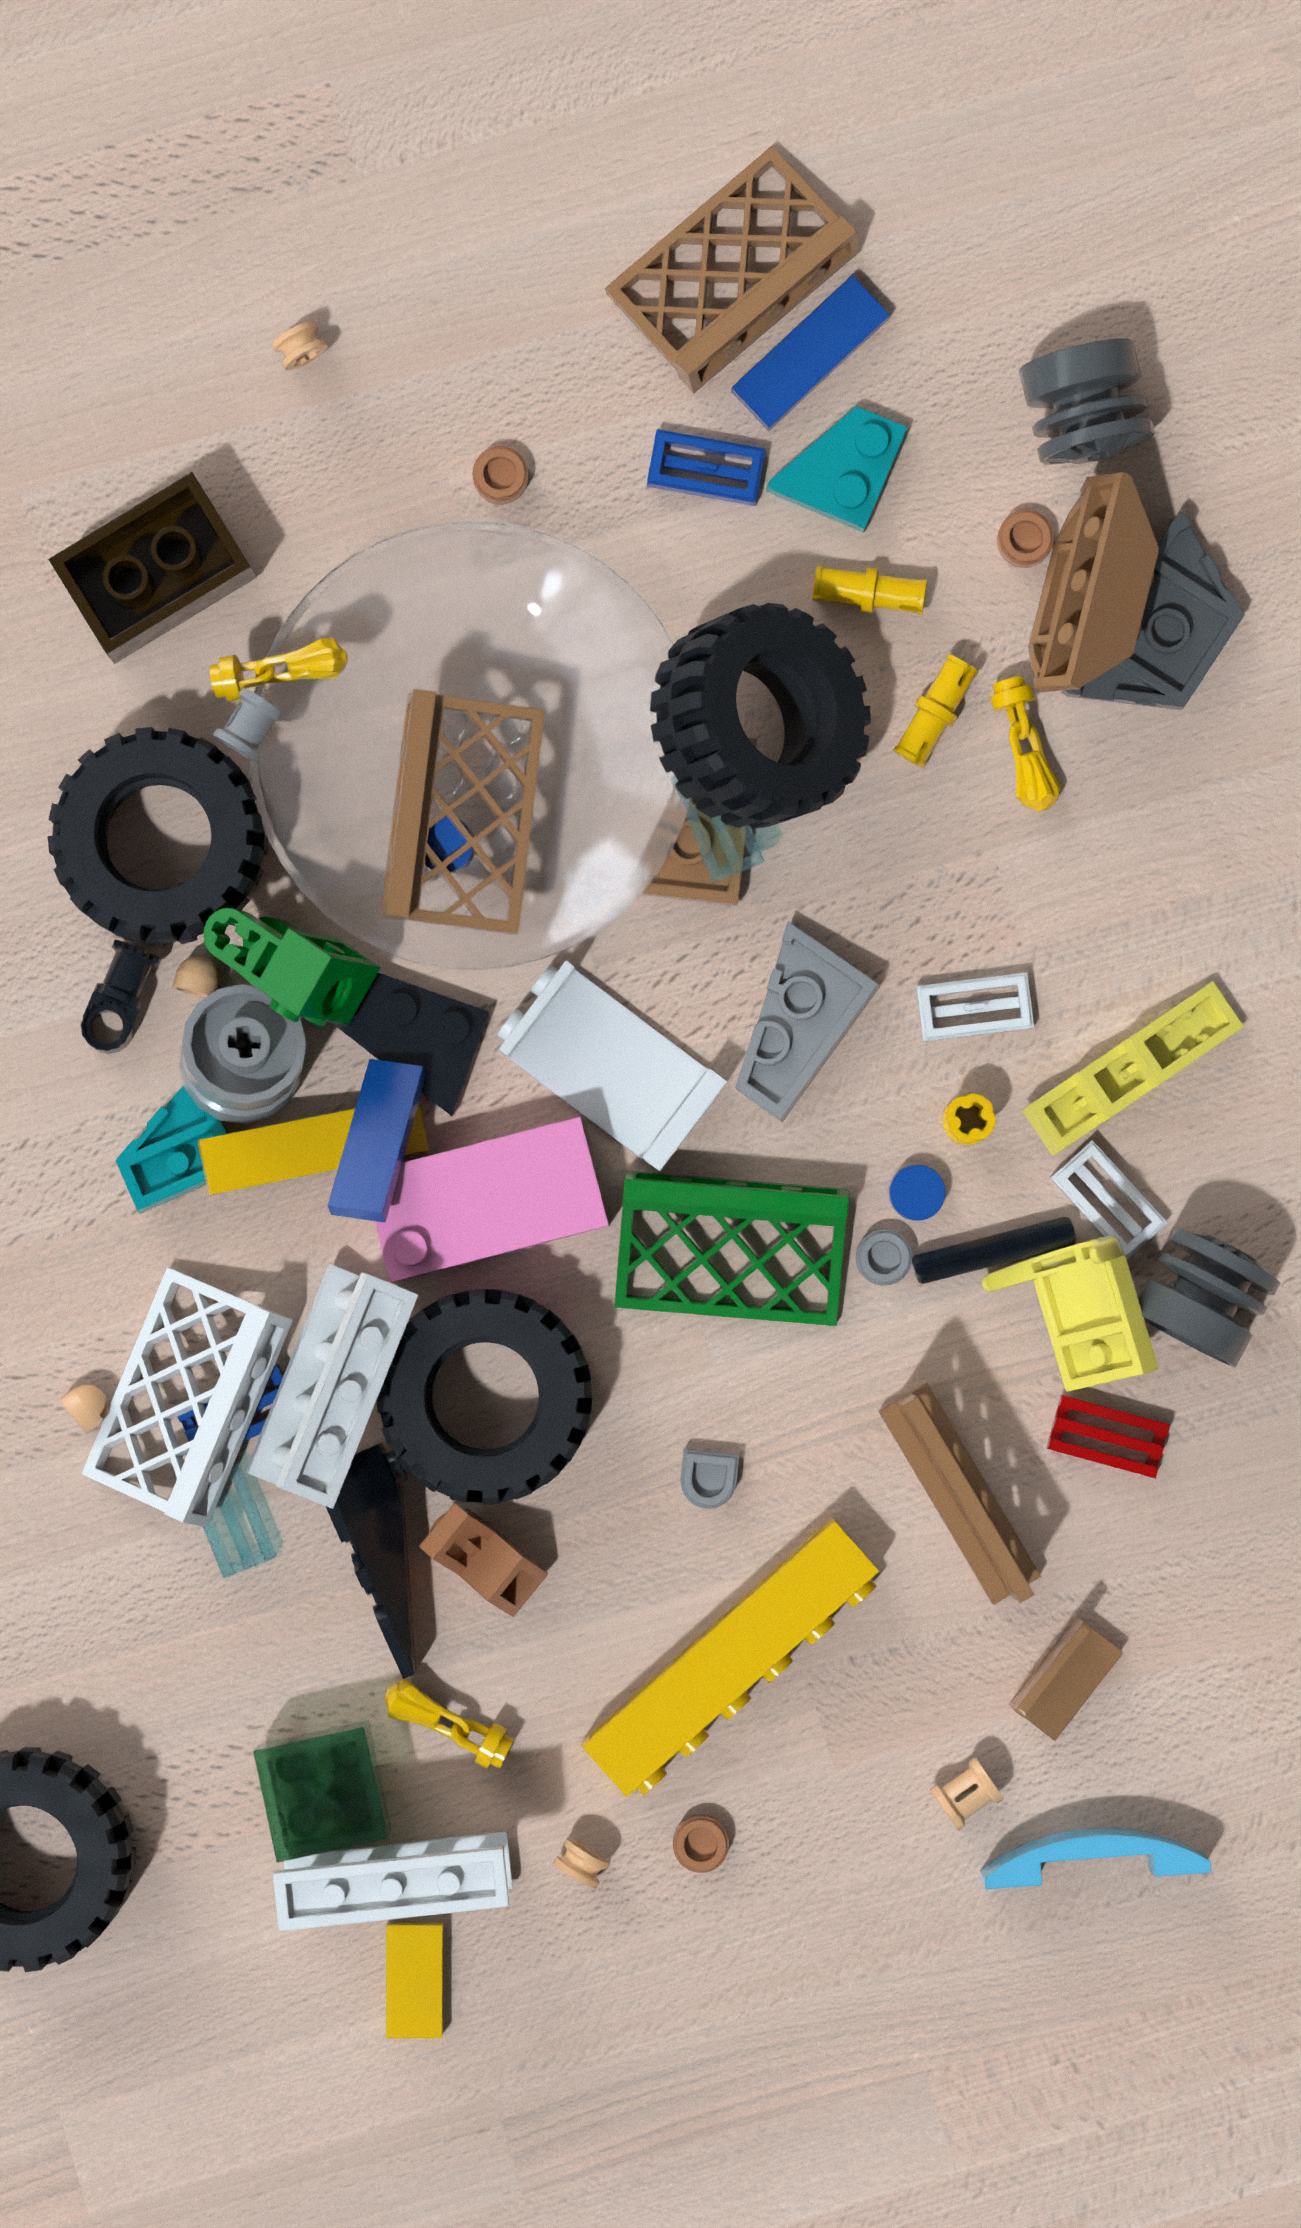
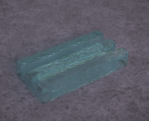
M676 776L671 778L673 785L678 782ZM674 786L712 883L765 862L752 828L749 825L738 828L749 854V857L739 859L727 826L720 820V815L711 818L729 864L719 868L692 798L685 799Z
M237 1457L230 1471V1476L260 1552L252 1555L224 1486L218 1503L241 1559L233 1563L231 1562L213 1515L208 1527H203L223 1579L277 1557Z

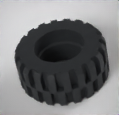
M766 603L761 606L752 604L703 623L689 630L687 636L678 639L668 651L669 659L660 663L656 673L655 683L661 686L660 689L651 692L650 712L656 713L657 723L651 725L653 741H660L664 756L659 757L660 762L666 773L670 771L674 773L678 780L674 786L685 799L696 798L698 802L695 807L710 818L721 815L720 820L726 825L738 828L747 825L753 829L764 828L820 810L822 806L833 803L844 794L845 785L853 783L860 771L861 763L856 759L866 756L870 736L864 734V727L871 724L870 706H864L862 693L867 691L863 676H856L851 666L855 659L848 648H839L834 642L837 635L823 623L814 626V617L802 610L795 608L788 611L786 606L776 603ZM742 671L759 679L770 690L781 710L784 722V744L778 762L767 758L755 748L746 736L737 712L736 693Z
M153 727L135 728V734L123 737L120 733L104 739L106 746L95 753L90 749L78 759L81 763L80 767L72 776L66 773L58 787L63 792L58 804L52 803L48 819L53 823L52 835L47 836L49 853L54 856L56 868L53 870L60 885L66 889L74 905L96 924L118 937L131 942L133 940L144 942L152 946H165L166 943L172 942L185 944L198 940L197 936L204 933L205 924L214 912L223 908L242 911L250 901L247 896L252 887L259 885L264 872L261 868L263 856L268 853V837L265 835L264 823L267 821L263 806L256 796V790L236 763L229 756L221 752L216 745L202 737L197 739L189 736L186 731L169 728L167 732L156 731ZM165 785L187 792L200 803L209 820L211 844L202 867L189 880L168 889H148L131 883L118 872L108 852L107 830L114 812L127 797L145 787Z
M477 1289L450 1294L421 1309L410 1318L377 1397V1413L380 1412L383 1424L381 1430L387 1445H391L398 1457L396 1460L405 1471H410L421 1481V1485L432 1492L442 1493L449 1496L451 1500L463 1503L478 1502L483 1503V1505L500 1504L503 1501L520 1499L532 1494L533 1491L543 1485H547L558 1476L572 1460L581 1445L587 1431L593 1399L591 1374L581 1349L582 1347L575 1335L572 1334L562 1320L551 1310L533 1299L521 1294L496 1289ZM475 1343H495L512 1349L528 1363L538 1385V1407L528 1429L513 1442L493 1449L473 1448L454 1439L440 1424L433 1406V1386L439 1369L457 1350Z
M24 1747L20 1751L9 1752L7 1749L0 1752V1811L16 1806H31L49 1813L68 1831L77 1853V1868L73 1882L65 1895L57 1902L35 1911H21L0 1903V1971L9 1972L13 1967H23L25 1972L43 1970L47 1964L56 1962L60 1965L74 1958L79 1951L85 1947L88 1948L116 1917L120 1906L128 1896L133 1882L130 1876L132 1868L136 1865V1847H131L130 1834L134 1829L130 1816H123L118 1805L122 1799L113 1786L107 1789L97 1779L100 1776L97 1770L89 1764L81 1767L72 1762V1755L58 1750L50 1754L41 1752V1747Z

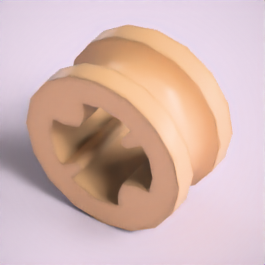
M307 321L296 325L273 341L272 347L275 352H282L285 356L282 361L285 370H293L304 366L327 350L328 344L325 339H318L316 337L318 326L315 321Z
M567 1838L564 1843L567 1849L566 1854L562 1857L557 1856L553 1864L577 1881L589 1887L597 1888L600 1883L597 1874L600 1870H607L610 1862L586 1845Z

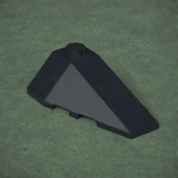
M382 1442L355 1453L334 1508L326 1506V1509L341 1543L345 1541V1543L350 1542L354 1553L351 1554L355 1574L368 1596L373 1595L376 1605L373 1606L375 1617L401 1675L405 1679L414 1675L417 1670L404 1496L399 1484L408 1480L404 1468L396 1460L398 1457L394 1450L386 1452Z

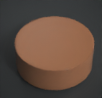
M505 446L491 447L482 452L474 463L472 473L474 485L479 495L486 501L499 505L508 504L517 500L524 493L528 484V469L523 457L514 449Z
M1020 510L1010 514L1001 524L997 534V547L1001 556L1009 564L1019 568H1030L1040 564L1049 554L1054 541L1053 529L1049 521L1040 513L1032 510Z
M696 1814L687 1817L678 1825L674 1832V1854L679 1863L692 1872L705 1873L716 1869L723 1863L729 1850V1839L725 1827L720 1821L709 1815Z

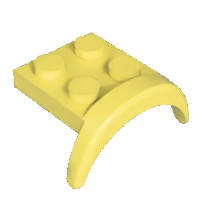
M1101 1237L1061 1248L1000 1269L982 1279V1286L988 1292L1033 1280L1066 1392L1134 1377L1159 1369L1128 1263L1117 1237Z

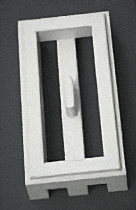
M1027 973L916 986L922 1042L1034 1028ZM1014 986H1017L1018 997L931 1007L930 997ZM1020 1008L1021 1018L933 1028L932 1019Z
M1093 1140L1086 1144L1080 1152L1050 1177L1051 1181L1103 1237L1115 1236L1119 1239L1126 1260L1167 1224L1165 1219ZM1091 1158L1150 1224L1142 1229L1083 1164ZM1075 1173L1132 1235L1133 1239L1128 1244L1067 1179L1069 1176Z

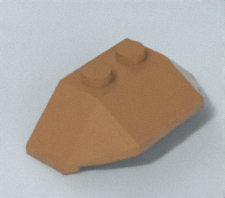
M1125 472L1087 477L1080 490L1082 497L1070 510L1054 542L1028 645L1031 668L1035 675L1033 679L1034 689L1041 692L1080 689L1134 654L1136 642L1141 633V621L1149 589L1154 580V568L1159 547L1133 478Z

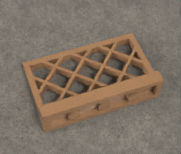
M771 146L605 288V291L611 300L675 368L679 378L694 394L861 251L858 233L843 215L839 218L779 152ZM771 167L786 181L784 199L753 198L754 182ZM746 189L745 197H737ZM793 190H794L802 199H792V192H793ZM723 208L744 209L742 235L711 234L713 217ZM752 210L783 211L781 236L750 235ZM791 211L815 212L825 223L811 237L789 236ZM704 225V233H695ZM681 244L702 245L701 269H670L671 253ZM710 245L741 246L739 272L708 271ZM749 247L780 248L779 265L769 273L747 272ZM788 248H797L787 257ZM662 261V269H653ZM639 280H661L658 306L634 305L624 293ZM669 281L699 282L697 308L667 307ZM707 282L738 283L737 300L727 309L705 308ZM746 284H755L746 292ZM646 317L657 318V329ZM665 319H696L695 336L676 351L664 337ZM704 320H713L704 328Z
M413 689L407 695L380 913L381 919L408 920L506 934H518L545 710L437 695L434 691ZM443 709L465 712L479 729L477 734L456 750L441 732ZM478 714L496 716L498 718L486 725ZM506 718L530 721L528 745L513 757H510L491 730ZM484 736L504 763L483 780L479 781L459 754ZM440 743L448 756L437 764ZM526 754L523 774L515 762ZM453 760L473 787L448 806L434 788L436 772ZM508 768L522 785L521 801L504 813L484 786ZM477 792L497 819L475 837H472L453 810ZM433 799L441 809V812L430 820ZM520 810L518 828L516 829L508 818ZM447 816L467 843L441 862L427 844L428 832L433 825ZM502 824L516 842L514 857L497 869L477 842ZM472 847L474 854L491 875L468 893H465L446 866ZM425 856H427L435 868L423 876ZM513 866L510 886L501 874ZM439 872L458 896L459 900L443 912L419 909L422 885ZM494 880L509 898L506 921L485 918L471 901L474 895ZM464 904L472 916L452 913Z
M925 1383L879 1410V1414L991 1603L995 1605L1010 1595L1019 1603H1022L1034 1596L1035 1594L1029 1584L1042 1576L929 1385Z

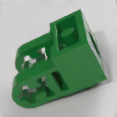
M223 908L214 912L208 918L204 927L203 937L209 952L236 970L254 987L272 998L269 1004L272 1010L294 1022H299L301 1017L319 1026H324L327 1021L348 1025L381 968L338 938L310 935L290 922L267 916L256 918L245 911ZM228 925L236 926L235 932L243 938V946L229 944L230 937L225 934Z

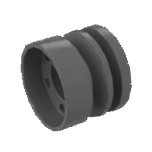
M1116 338L1076 345L1036 358L1019 369L1027 406L1031 408H1054L1055 412L1036 422L1032 427L1034 436L1038 438L1056 437L1038 447L1040 463L1045 465L1064 463L1084 464L1107 459L1152 438L1155 434L1151 419L1132 418L1149 407L1147 398L1144 396H1120L1119 391L1136 383L1142 377L1134 342L1130 339Z
M1175 1228L1169 1241L1190 1255L1187 1261L1167 1253L1160 1255L1158 1261L1175 1274L1177 1279L1173 1286L1159 1281L1147 1280L1138 1297L1142 1316L1146 1323L1226 1365L1236 1367L1253 1336L1243 1325L1233 1319L1237 1309L1251 1314L1264 1315L1267 1307L1246 1293L1249 1287H1252L1266 1294L1274 1295L1280 1282L1266 1273L1254 1258L1230 1244L1210 1235H1199Z

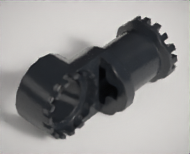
M116 939L112 945L115 955L103 983L96 984L80 1025L82 1036L86 1042L97 1051L107 1054L120 1052L132 1040L134 1022L143 1003L139 998L151 967H157L161 960L160 957L141 948L136 952V946ZM106 1012L119 1015L123 1023L122 1034L111 1043L99 1042L92 1032L93 1022L96 1017Z

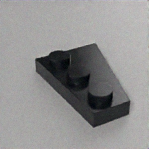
M378 973L348 1025L331 1023L378 1060L423 1066L426 1078L422 1094L453 1117L489 1016V1011Z

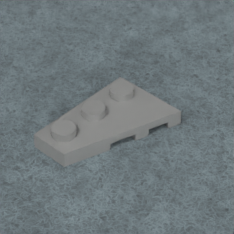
M789 921L782 938L783 943L775 969L772 970L767 985L768 991L759 1020L755 1024L735 1087L738 1092L782 1123L880 988L879 984Z

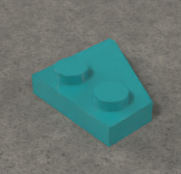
M856 406L770 479L766 492L864 533L908 427Z
M184 1085L164 1108L162 1106L147 1122V1127L139 1138L132 1140L115 1160L139 1214L205 1186L206 1180L197 1141L227 1134L222 1121L199 1109L186 1092Z

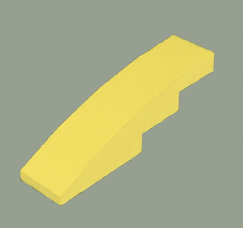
M1212 981L1021 1111L1050 1154L1054 1156L1155 1087L1164 1083L1241 1030L1244 1026L1216 984Z

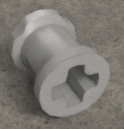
M242 687L238 694L241 698L240 703L224 729L217 728L213 736L242 756L257 762L260 757L257 749L274 722H282L286 714L264 698Z

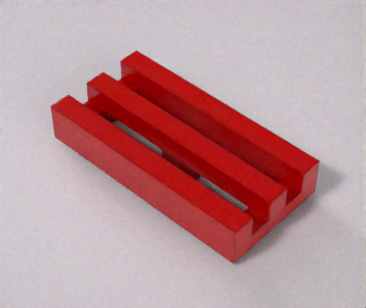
M1060 1395L1046 1449L1156 1479L1159 1469L1157 1467L1165 1447L1163 1445L1165 1437L1168 1435L1170 1424ZM1072 1409L1153 1431L1152 1441L1147 1442L1067 1420L1068 1411ZM1063 1430L1148 1453L1146 1464L1061 1441Z

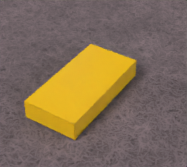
M387 1922L386 2038H442L443 1922Z

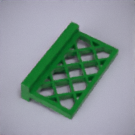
M626 1170L614 1308L837 1326L845 1226L849 1203L848 1190L843 1188ZM633 1210L658 1212L671 1229L647 1248L632 1231ZM669 1213L687 1215L677 1223ZM699 1215L713 1216L727 1233L702 1253L683 1231V1228ZM724 1217L743 1220L732 1228ZM754 1220L769 1221L782 1238L757 1257L738 1233ZM780 1222L799 1224L787 1232ZM809 1225L833 1226L832 1247L814 1262L794 1240ZM677 1234L696 1256V1259L672 1278L653 1256V1253ZM733 1239L752 1263L727 1282L708 1258ZM632 1242L641 1254L629 1263ZM789 1244L808 1267L783 1287L764 1263L785 1245ZM645 1260L652 1265L666 1282L665 1285L650 1297L627 1295L628 1274ZM830 1260L828 1280L819 1268ZM702 1264L722 1288L706 1301L691 1300L678 1283ZM756 1269L763 1274L777 1291L775 1295L761 1306L747 1305L734 1290L738 1284ZM814 1274L828 1290L826 1311L804 1310L789 1293L810 1275ZM672 1289L680 1299L662 1297ZM728 1294L736 1304L720 1303L718 1301ZM784 1299L791 1308L773 1306Z

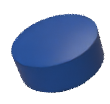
M447 816L433 825L428 832L427 844L441 862L467 843ZM461 821L471 836L475 837L470 827ZM469 848L446 866L448 871L456 873L467 867L474 857L473 848ZM425 856V865L430 869L435 868L428 857Z
M911 1165L903 1168L893 1177L889 1186V1200L893 1209L900 1216L908 1220L920 1221L934 1216L941 1209L945 1200L946 1192L942 1178L935 1170L924 1165Z

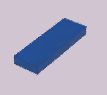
M852 275L731 388V392L770 431L889 320L890 314Z
M369 1059L328 1202L331 1215L386 1222L426 1078L423 1066Z

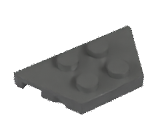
M1179 511L1158 543L1159 552L1154 568V580L1149 589L1141 621V633L1136 642L1134 654L1080 689L1062 690L1061 693L1067 697L1182 710L1186 706L1245 614L1233 593L1226 589L1220 578V571L1210 554L1206 555L1190 528L1192 524L1185 514Z

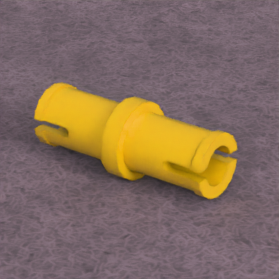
M817 565L812 601L821 600L859 605L862 612L869 613L873 612L874 607L923 615L927 579L916 580L878 575V569L868 567L866 573L825 568Z
M947 654L946 661L926 696L919 695L914 704L918 710L900 742L893 749V752L921 768L926 766V761L946 726L953 727L958 718L954 712L972 680L979 673L976 668L968 667V663L951 654Z

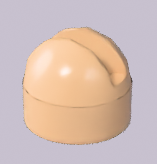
M202 955L190 956L182 961L178 967L172 988L187 994L206 998L219 987V970L210 959Z
M94 1385L78 1386L60 1398L68 1412L86 1434L99 1426L107 1417L109 1410L107 1397Z

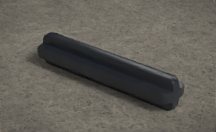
M1061 1217L917 1254L912 1258V1264L917 1281L925 1284L1065 1248L1076 1243V1234L1071 1219L1069 1217Z

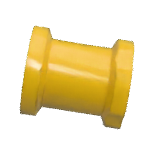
M971 1093L952 1100L944 1110L942 1122L947 1136L954 1142L962 1145H974L986 1139L993 1132L996 1117L990 1101L984 1096ZM974 1105L979 1109L976 1118L983 1123L981 1130L973 1128L964 1134L959 1130L961 1120L955 1116L956 1110L965 1111Z

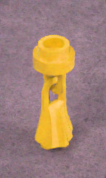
M324 637L299 650L265 657L262 660L240 663L235 654L220 657L218 664L210 665V680L215 696L217 698L226 697L231 702L241 700L238 694L242 687L250 688L263 683L276 684L297 679H336L340 673H343L349 660L346 650L342 649L335 638ZM287 664L289 672L274 674V665ZM254 670L256 677L244 679L243 672Z
M1024 676L1012 677L992 684L994 695L989 698L994 712L1006 710L1011 725L1009 728V742L1016 768V798L1026 808L1037 812L1048 810L1057 802L1061 784L1047 763L1038 731L1028 720L1025 704L1036 700L1033 686L1026 685ZM1029 735L1033 751L1023 753L1019 740H1024Z
M405 1679L395 1683L392 1687H388L383 1699L387 1706L389 1718L419 1724L453 1739L462 1748L476 1754L474 1763L488 1769L490 1764L500 1769L515 1738L506 1734L508 1728L496 1722L493 1723L491 1728H488L474 1720L464 1719L443 1708ZM442 1716L455 1722L451 1729L439 1724ZM471 1730L485 1736L481 1745L468 1740Z

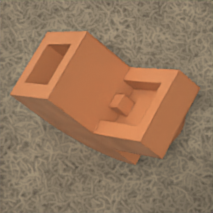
M455 1502L445 1514L433 1523L430 1533L419 1546L433 1560L459 1575L489 1603L513 1618L548 1575L541 1566L491 1524L466 1507L464 1509Z

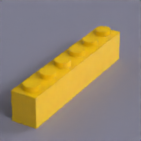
M831 1518L582 1741V1748L626 1798L636 1789L642 1795H645L667 1775V1771L662 1766L678 1751L684 1758L689 1756L710 1736L704 1729L720 1714L726 1720L730 1719L751 1700L746 1690L763 1676L770 1683L793 1662V1659L788 1655L793 1648L804 1639L809 1645H812L825 1635L835 1624L830 1617L831 1614L845 1602L853 1608L863 1601L877 1587L872 1578L880 1571L836 1521Z

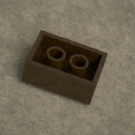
M190 472L48 559L106 655L114 664L257 578L193 472Z

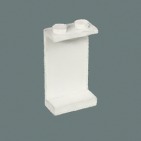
M567 960L559 970L550 964L531 989L538 996L535 1002L525 1014L516 1009L498 1032L497 1036L504 1040L498 1050L660 1173L727 1084V1081L710 1068L706 1069L576 971L575 966Z

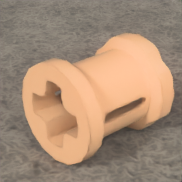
M976 1757L969 1761V1769L945 1786L940 1787L936 1784L930 1788V1791L958 1831L965 1827V1819L989 1802L994 1801L998 1804L1004 1800V1797ZM978 1786V1788L974 1792L966 1796L961 1801L956 1802V1800L960 1796L968 1792L973 1787Z

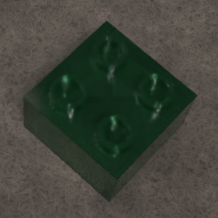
M369 1720L260 1743L254 1749V1758L277 1863L389 1838L392 1827Z

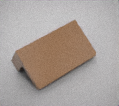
M1076 1617L1009 1705L1016 1713L1026 1718L1052 1740L1056 1741L1123 1652L1079 1617Z

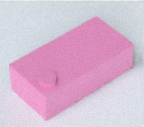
M581 1117L402 1163L386 1222L374 1221L390 1283L609 1227Z

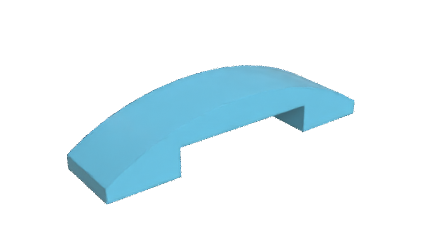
M1089 1828L1066 1831L1030 1841L1003 1854L980 1871L981 1882L985 1889L1042 1885L1041 1862L1147 1855L1148 1869L1155 1877L1211 1873V1862L1203 1853L1190 1846L1157 1834L1131 1829Z

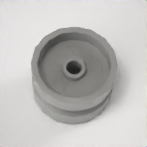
M239 984L217 989L197 1003L185 1022L179 1067L185 1090L199 1109L220 1121L238 1124H248L268 1119L288 1104L299 1086L306 1048V1037L301 1019L299 1022H294L276 1013L269 1007L272 998L251 985ZM239 1052H246L251 1057L240 1058Z

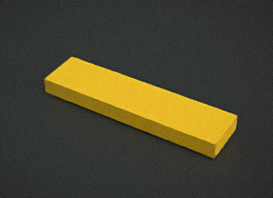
M420 1104L417 1107L404 1156L429 1151ZM355 1109L198 1140L208 1195L211 1196L338 1170Z

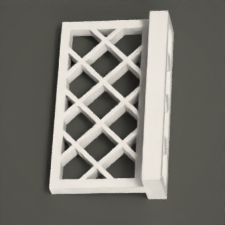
M167 1267L111 1401L107 1417L101 1425L84 1466L82 1475L165 1512V1515L180 1522L208 1527L293 1319ZM181 1285L192 1290L199 1312L176 1322L170 1305L178 1286ZM206 1296L218 1301V1303L209 1306ZM230 1308L246 1313L237 1335L222 1342L213 1316ZM203 1322L211 1348L188 1358L179 1332ZM169 1338L177 1364L154 1374L149 1359L154 1344ZM215 1358L220 1372L218 1382L215 1388L200 1394L192 1368ZM181 1374L189 1400L167 1410L158 1384ZM147 1390L156 1415L133 1426L128 1406L134 1395ZM193 1410L199 1426L194 1440L179 1446L170 1420ZM160 1426L168 1452L145 1462L137 1435ZM126 1441L134 1468L119 1475H113L102 1470L111 1448ZM172 1462L177 1481L168 1500L155 1493L149 1472ZM138 1477L140 1486L129 1481Z

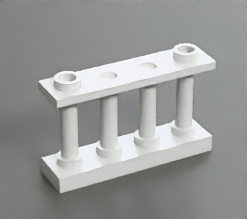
M328 1264L245 1473L276 1484V1487L329 1508H334L418 1294L361 1272L359 1276Z
M507 1831L284 1855L285 1870H276L273 1873L279 1932L509 1907L508 1889H513Z

